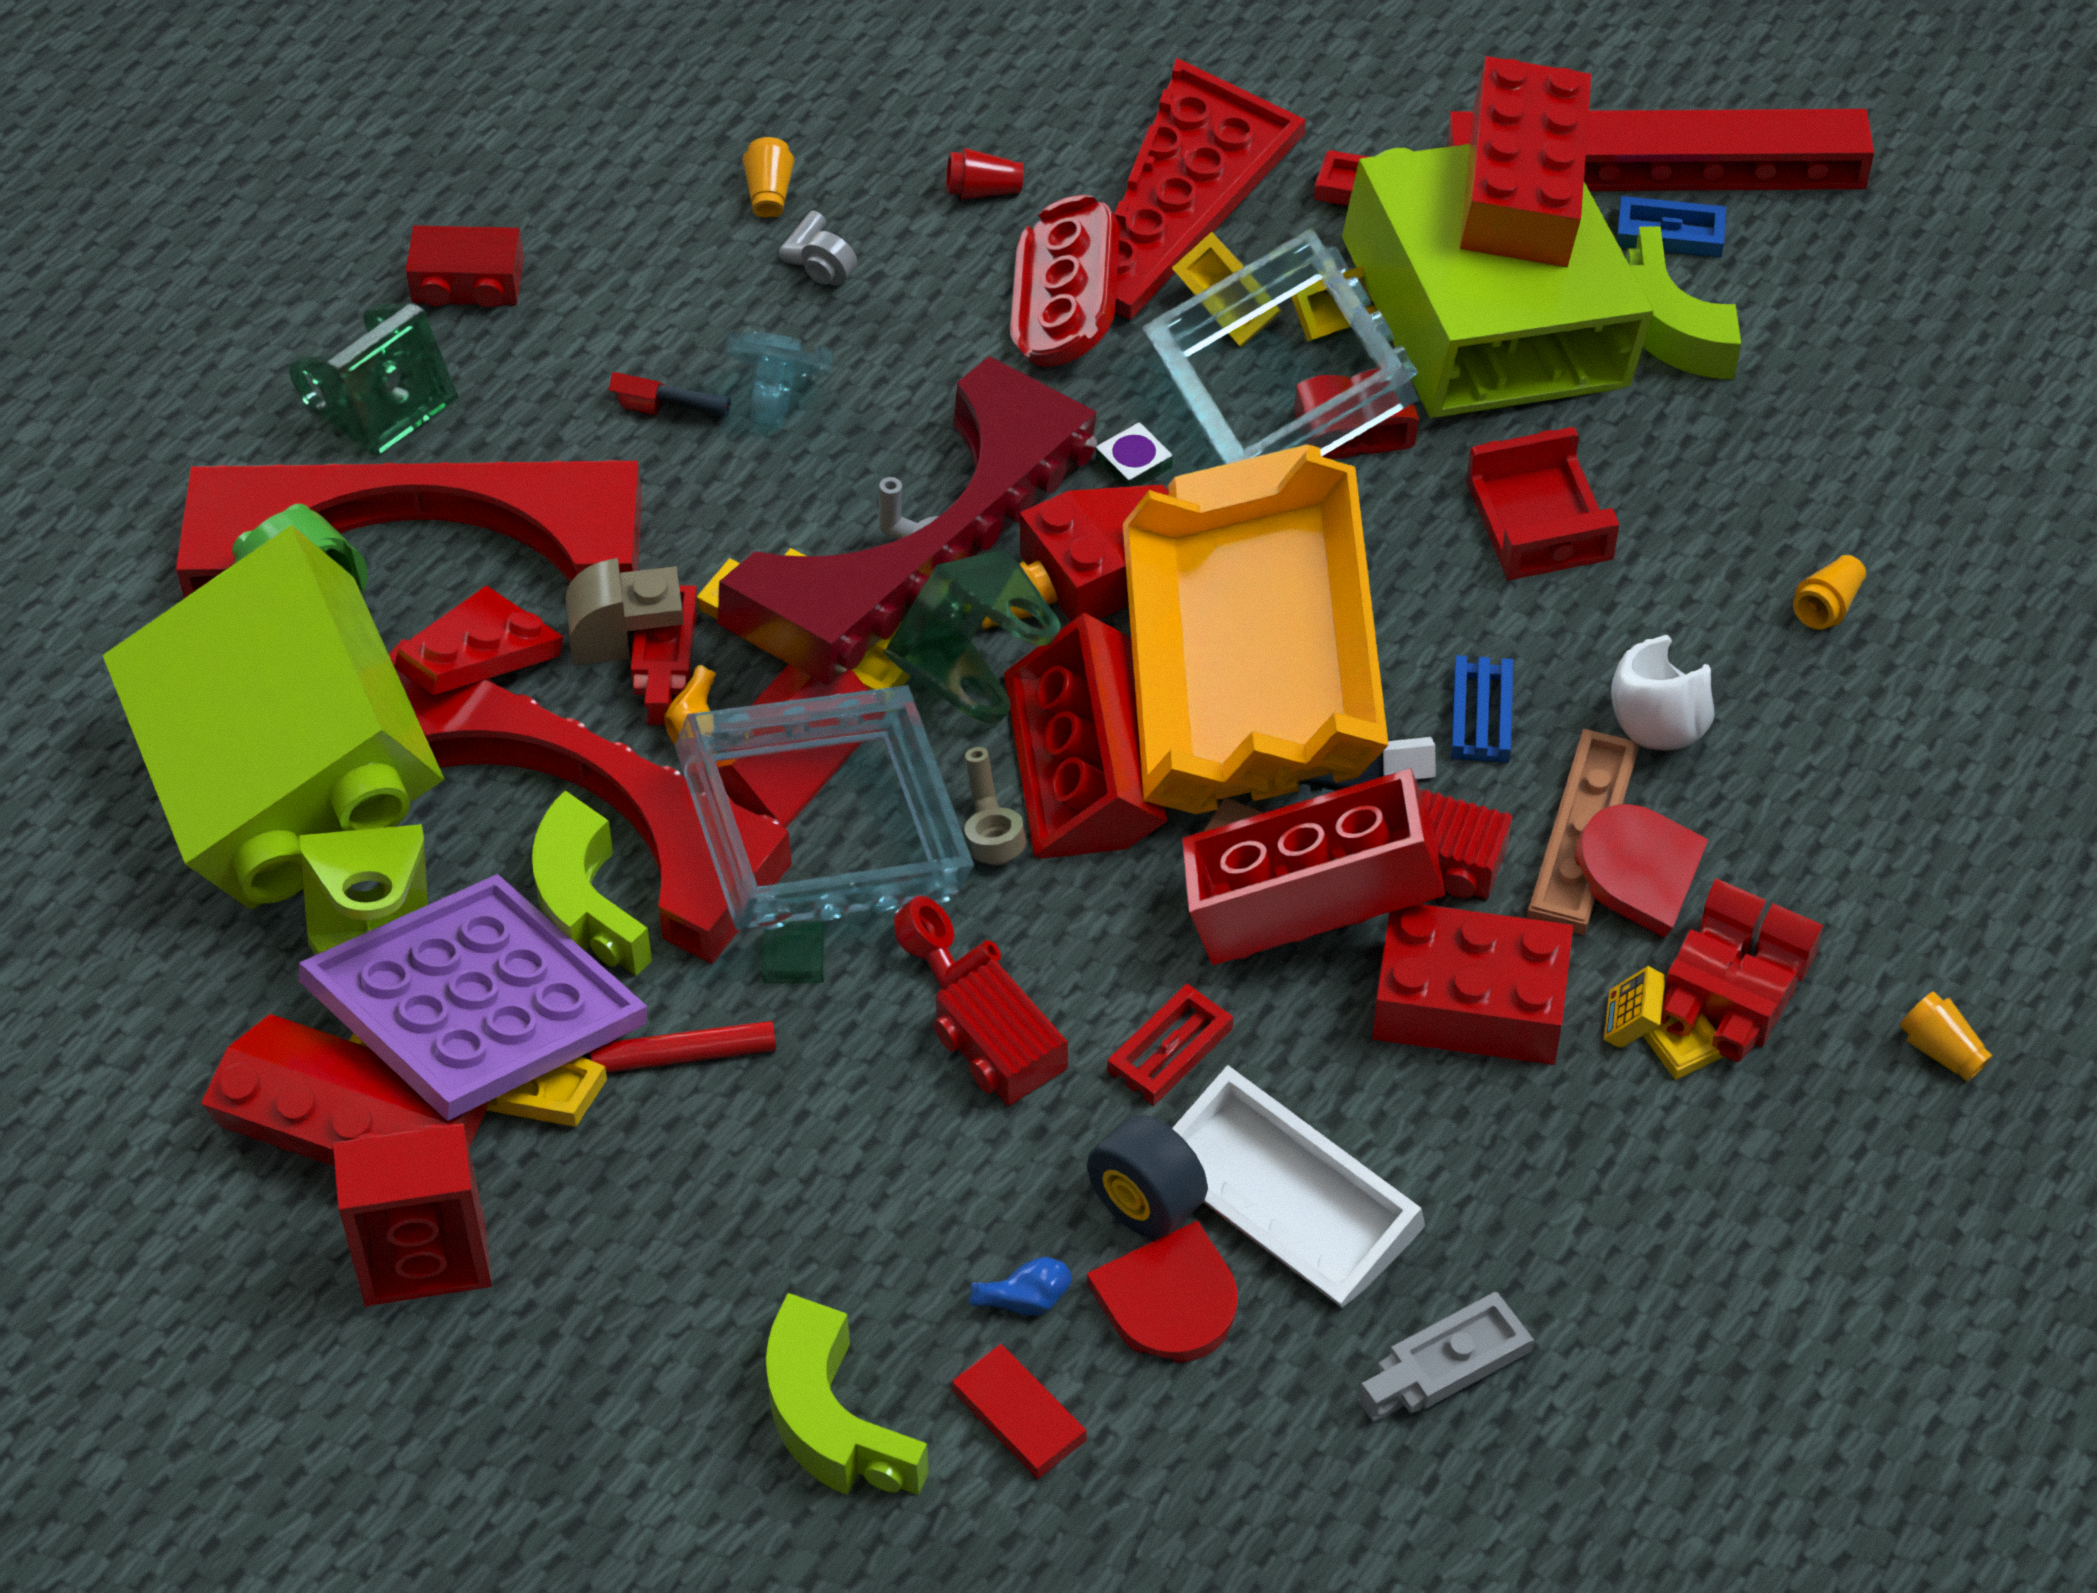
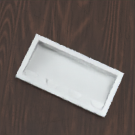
M1229 1065L1223 1069L1172 1128L1183 1137L1196 1153L1205 1170L1208 1191L1203 1203L1341 1308L1365 1290L1425 1227L1421 1207Z

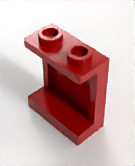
M1574 427L1554 431L1546 430L1537 434L1503 441H1490L1470 449L1466 483L1507 581L1614 559L1620 524L1613 508L1600 510L1577 459L1579 436Z

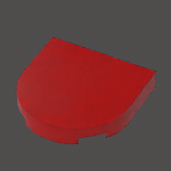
M1619 804L1600 810L1589 820L1577 838L1574 858L1576 864L1580 865L1584 876L1591 885L1589 888L1590 893L1600 903L1665 938L1674 927L1708 839L1648 808L1631 804Z
M1198 1220L1087 1273V1286L1117 1334L1132 1350L1140 1354L1144 1351L1159 1357L1173 1358V1362L1178 1363L1197 1360L1216 1350L1225 1341L1236 1317L1238 1292L1235 1279Z

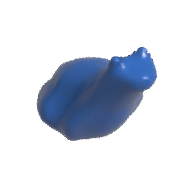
M1040 1257L1018 1267L1006 1280L972 1283L969 1304L974 1307L989 1306L1007 1309L1021 1315L1039 1316L1049 1311L1061 1298L1071 1284L1072 1275L1067 1265L1062 1261L1049 1257Z

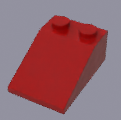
M1163 484L1071 490L1019 512L1020 556L1027 565L1037 560L1040 561L1055 589L1058 599L1056 603L1071 622L1083 613L1099 620L1129 606L1123 522L1149 490L1169 495L1168 490Z

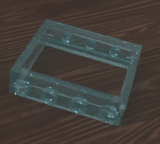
M1312 228L1142 326L1158 358L1224 465L1307 444L1320 448L1322 456L1419 400L1410 381V378L1418 373L1409 360L1402 345L1394 350L1391 348L1388 342L1393 340L1394 336L1385 319L1378 310L1369 315L1365 307L1371 305V302L1356 276L1346 280L1342 273L1346 272L1348 267L1336 246L1326 250ZM1321 280L1380 371L1243 450L1188 361L1187 356L1314 282Z
M908 685L687 714L675 748L736 930L756 926L762 930H771L781 927L789 921L814 918L817 921H829L847 912L867 909L875 913L887 912L901 904H906L919 895L929 897L939 904L959 894L974 864ZM885 739L928 862L758 887L715 761Z

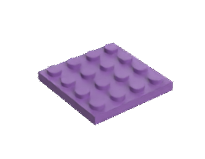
M498 874L299 962V982L447 1121L646 1025L648 1006Z

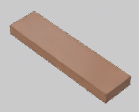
M1583 729L1529 906L1527 919L1573 925L1574 933L1586 934L1596 898L1589 891L1591 885L1584 876L1580 865L1576 864L1574 858L1575 844L1581 831L1597 812L1606 807L1624 803L1639 751V745L1634 741Z

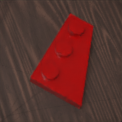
M486 585L401 645L397 650L394 668L431 694L436 695L559 657L564 636L544 624L539 616L526 612Z

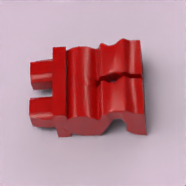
M1715 878L1704 905L1699 933L1690 929L1677 958H1675L1668 971L1660 1023L1665 1025L1671 1016L1675 1017L1679 1021L1667 1026V1031L1679 1037H1689L1700 1015L1703 1013L1711 1025L1718 1028L1713 1036L1712 1046L1720 1051L1721 1056L1735 1062H1741L1754 1045L1762 1048L1770 1036L1771 1029L1781 1017L1789 998L1792 999L1797 983L1804 979L1816 958L1823 925L1772 903L1760 929L1766 900ZM1759 934V939L1753 957L1748 954L1757 935Z

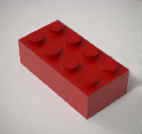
M1485 56L1473 106L1460 249L1568 267L1582 214L1591 73L1574 71L1569 68H1555L1525 63L1515 59Z
M1412 768L1182 838L1189 913L1212 965L1233 959H1243L1259 951L1289 942L1303 941L1312 935L1349 924H1360L1372 917L1406 907H1416L1429 900L1445 896L1433 823Z

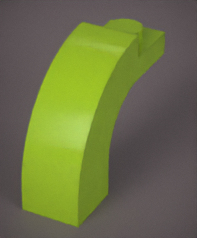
M788 1293L771 1328L766 1355L767 1379L773 1419L786 1448L794 1459L817 1480L846 1495L849 1494L858 1473L864 1475L870 1484L883 1491L898 1492L900 1489L919 1495L929 1474L927 1443L857 1418L839 1404L830 1389L834 1376L850 1345L847 1313Z

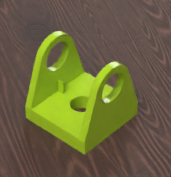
M422 824L299 835L308 945L315 955L428 905ZM363 881L380 882L377 887L368 891H357L350 887Z

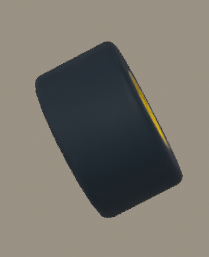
M1135 1114L1129 1117L1089 1152L1086 1167L1090 1182L1099 1199L1112 1215L1126 1227L1142 1236L1161 1238L1169 1234L1205 1201L1208 1183L1205 1170L1196 1153L1176 1131L1152 1116Z

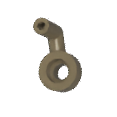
M982 747L971 748L965 753V759L976 814L966 822L964 828L968 852L974 859L991 865L1005 864L1018 856L1026 846L1023 819L1016 811L999 807L987 749Z

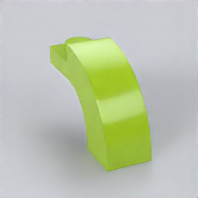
M1661 226L1639 227L1636 248L1627 249L1626 260L1654 310L1643 348L1663 362L1680 370L1710 378L1735 379L1741 348L1736 304L1705 302L1679 289L1669 277L1666 269Z
M564 791L547 810L534 840L532 864L540 911L584 951L591 946L598 958L607 965L614 967L619 964L634 976H637L652 962L648 928L604 898L591 885L598 869L613 855L609 820L567 791Z

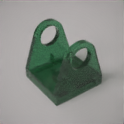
M411 303L374 305L363 316L368 333L336 356L300 357L289 365L291 381L304 402L366 452L376 457L459 398L424 309ZM396 368H400L401 376L398 385L391 392H387L386 382L390 373ZM305 374L317 385L324 400L311 388Z
M1002 549L936 565L883 653L901 670L963 713L982 722L998 723L1009 712L1011 702L1009 696L971 640L986 616L1014 636L1035 645L1051 644L1060 631V623L1020 564ZM1010 607H1018L1031 613L1040 621L1044 629L1034 628L1025 624L1012 613ZM961 684L971 685L983 691L993 701L995 707L984 706L971 699L963 691Z

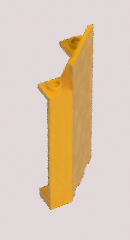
M1307 444L1176 476L1168 485L1169 495L1149 490L1123 522L1144 801L1199 814L1217 810L1218 799L1251 792L1253 800L1257 801L1299 791L1298 781L1333 774V779L1337 783L1358 778L1389 744L1355 467L1321 457L1320 448Z

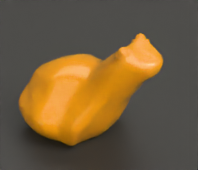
M698 665L695 668L691 680L685 689L672 701L665 713L667 733L683 757L700 756L713 739V717L707 705V696L716 673L703 665Z

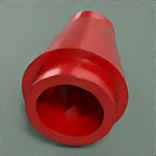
M964 147L962 152H950L946 170L947 194L959 195V200L1008 195L1010 193L1020 194L1024 176L1023 162H1013L1009 159Z

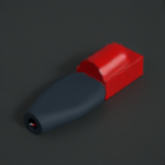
M612 372L608 390L617 394L619 404L628 410L658 415L663 402H668L723 417L729 415L731 409L730 397L683 390L666 386L659 381Z

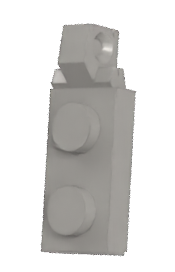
M1493 1292L1392 1346L1390 1355L1378 1363L1380 1374L1361 1384L1362 1392L1358 1403L1372 1422L1395 1412L1403 1405H1405L1410 1413L1419 1411L1423 1407L1426 1409L1532 1352L1534 1339L1499 1293Z

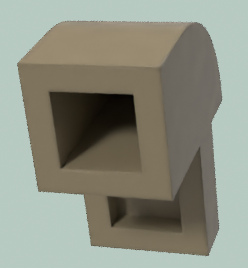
M618 558L596 563L580 572L571 581L566 591V608L573 665L630 659L627 631L684 625L677 566L620 573Z

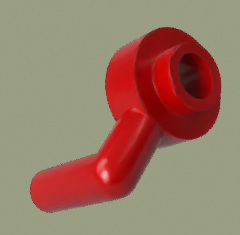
M916 896L895 912V937L899 945L907 953L928 961L943 990H946L950 983L956 984L960 977L966 978L970 971L976 972L980 965L986 966L990 959L997 962L1001 959V953L997 945L990 940H985L955 962L948 949L954 941L953 925L944 909L929 897Z

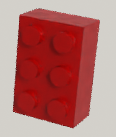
M1424 904L1389 912L1372 1039L1555 1065L1563 1021L1573 925Z
M464 1123L448 1126L444 1124H429L414 1131L387 1135L367 1133L359 1135L352 1140L333 1142L338 1209L364 1306L492 1287L485 1220Z

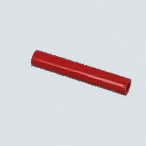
M773 1020L611 1041L590 1051L591 1061L605 1066L606 1073L776 1051Z

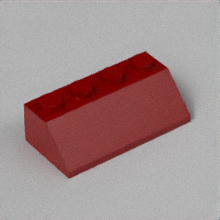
M1083 613L1004 672L1034 856L1040 859L1128 849L1167 822L1165 807L1146 802L1143 797L1131 637Z
M272 1014L266 1016L227 1047L201 1102L202 1106L222 1128L334 1167L333 1142L352 1140L359 1135L367 1133L387 1135L414 1131L429 1124H444L448 1126L464 1123L470 1148L490 1103L488 1101L447 1121L369 1047Z

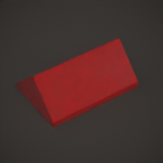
M788 664L689 773V780L709 791L717 790L724 793L735 804L757 815H768L774 818L786 829L883 720L885 710L853 670H846L827 686Z

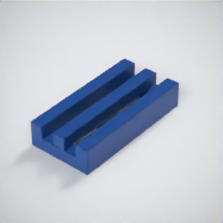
M1621 196L1616 239L1619 247L1636 248L1639 227L1661 226L1664 252L1722 258L1726 206ZM1630 218H1633V219H1643V220H1653V221H1661V223H1660V222H1650V221H1640V220H1630ZM1682 223H1683V224H1693V225H1703V226H1713L1714 228H1710V227H1700V226H1690V225H1682Z
M1456 655L1451 759L1509 763L1512 729L1513 659L1502 658L1501 665H1490V657H1479L1478 664L1467 663V656ZM1467 678L1477 679L1475 745H1464ZM1490 680H1500L1498 747L1488 746Z

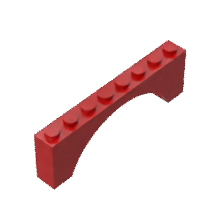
M638 460L192 466L190 469L176 566L182 594L185 599L234 565L236 558L232 555V547L242 533L253 531L268 518L285 511L294 504H304L311 511L321 515L339 533L368 525L403 520H444L487 528L507 535L540 553L557 567L570 583L586 568L610 559L618 558L620 573L638 571L642 490Z
M402 639L388 654L394 667L397 650L407 642L405 639ZM396 670L439 768L469 764H494L537 770L581 786L616 809L644 840L658 867L661 876L658 908L663 939L712 965L792 865L789 830L785 829L774 818L768 815H757L735 804L727 795L720 791H708L686 780L674 768L669 766L660 767L638 756L629 746L621 742L612 743L590 732L579 721L572 718L564 719L542 708L534 699L527 695H516L495 685L489 678L433 695Z

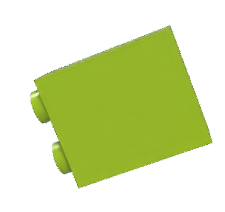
M1470 144L1421 151L1393 148L1383 151L1375 157L1359 159L1342 239L1356 267H1363L1364 277H1362V280L1429 418L1612 391L1631 386L1654 310L1585 182L1583 186L1581 222L1568 267L1460 249Z
M293 525L281 531L102 655L184 863L250 910L262 903H275L285 900L303 889L299 835L395 827L408 814L412 801L445 780L354 577Z

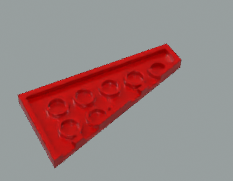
M1176 58L1172 69V78L1168 88L1164 89L1158 113L1153 125H1150L1128 178L1126 193L1123 200L1119 201L1114 213L1120 230L1115 313L1131 320L1175 273L1172 267L1211 232L1213 233L1305 135L1306 119Z

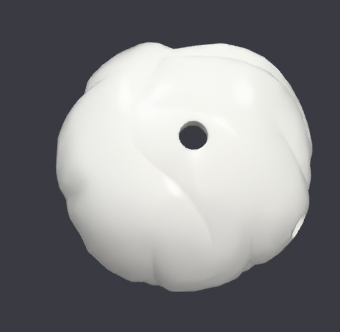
M1668 635L1646 639L1643 643H1638L1632 646L1630 650H1627L1617 666L1611 685L1613 709L1624 732L1632 741L1642 747L1663 751L1681 749L1694 744L1707 732L1715 716L1711 692V669L1709 665L1704 664L1701 669L1686 675L1675 668L1668 661V648L1672 642Z

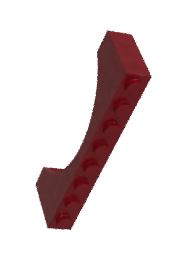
M988 356L957 382L953 425L961 434L971 452L975 473L965 491L946 512L910 535L894 542L862 551L828 556H789L754 551L719 581L717 624L829 686L846 670L851 671L855 669L862 661L865 653L881 639L886 640L890 638L898 628L899 623L915 609L920 610L924 608L930 601L933 593L949 579L954 580L959 577L967 563L979 552L989 550L1005 529L1013 522H1019V512L1032 507L1046 493L1052 494L1055 492L1065 476L1078 465L1084 466L1090 460L1097 445V438L1094 436L1097 412Z

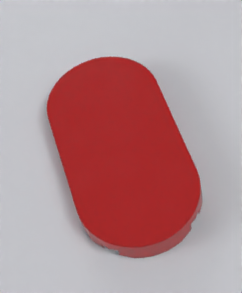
M1074 195L1048 205L1038 214L1041 221L1033 229L1028 225L1019 238L1016 250L1010 333L1014 344L1024 358L1035 365L1057 366L1079 358L1091 350L1104 337L1113 321L1116 302L1119 223L1109 206L1104 202H1097L1094 196Z

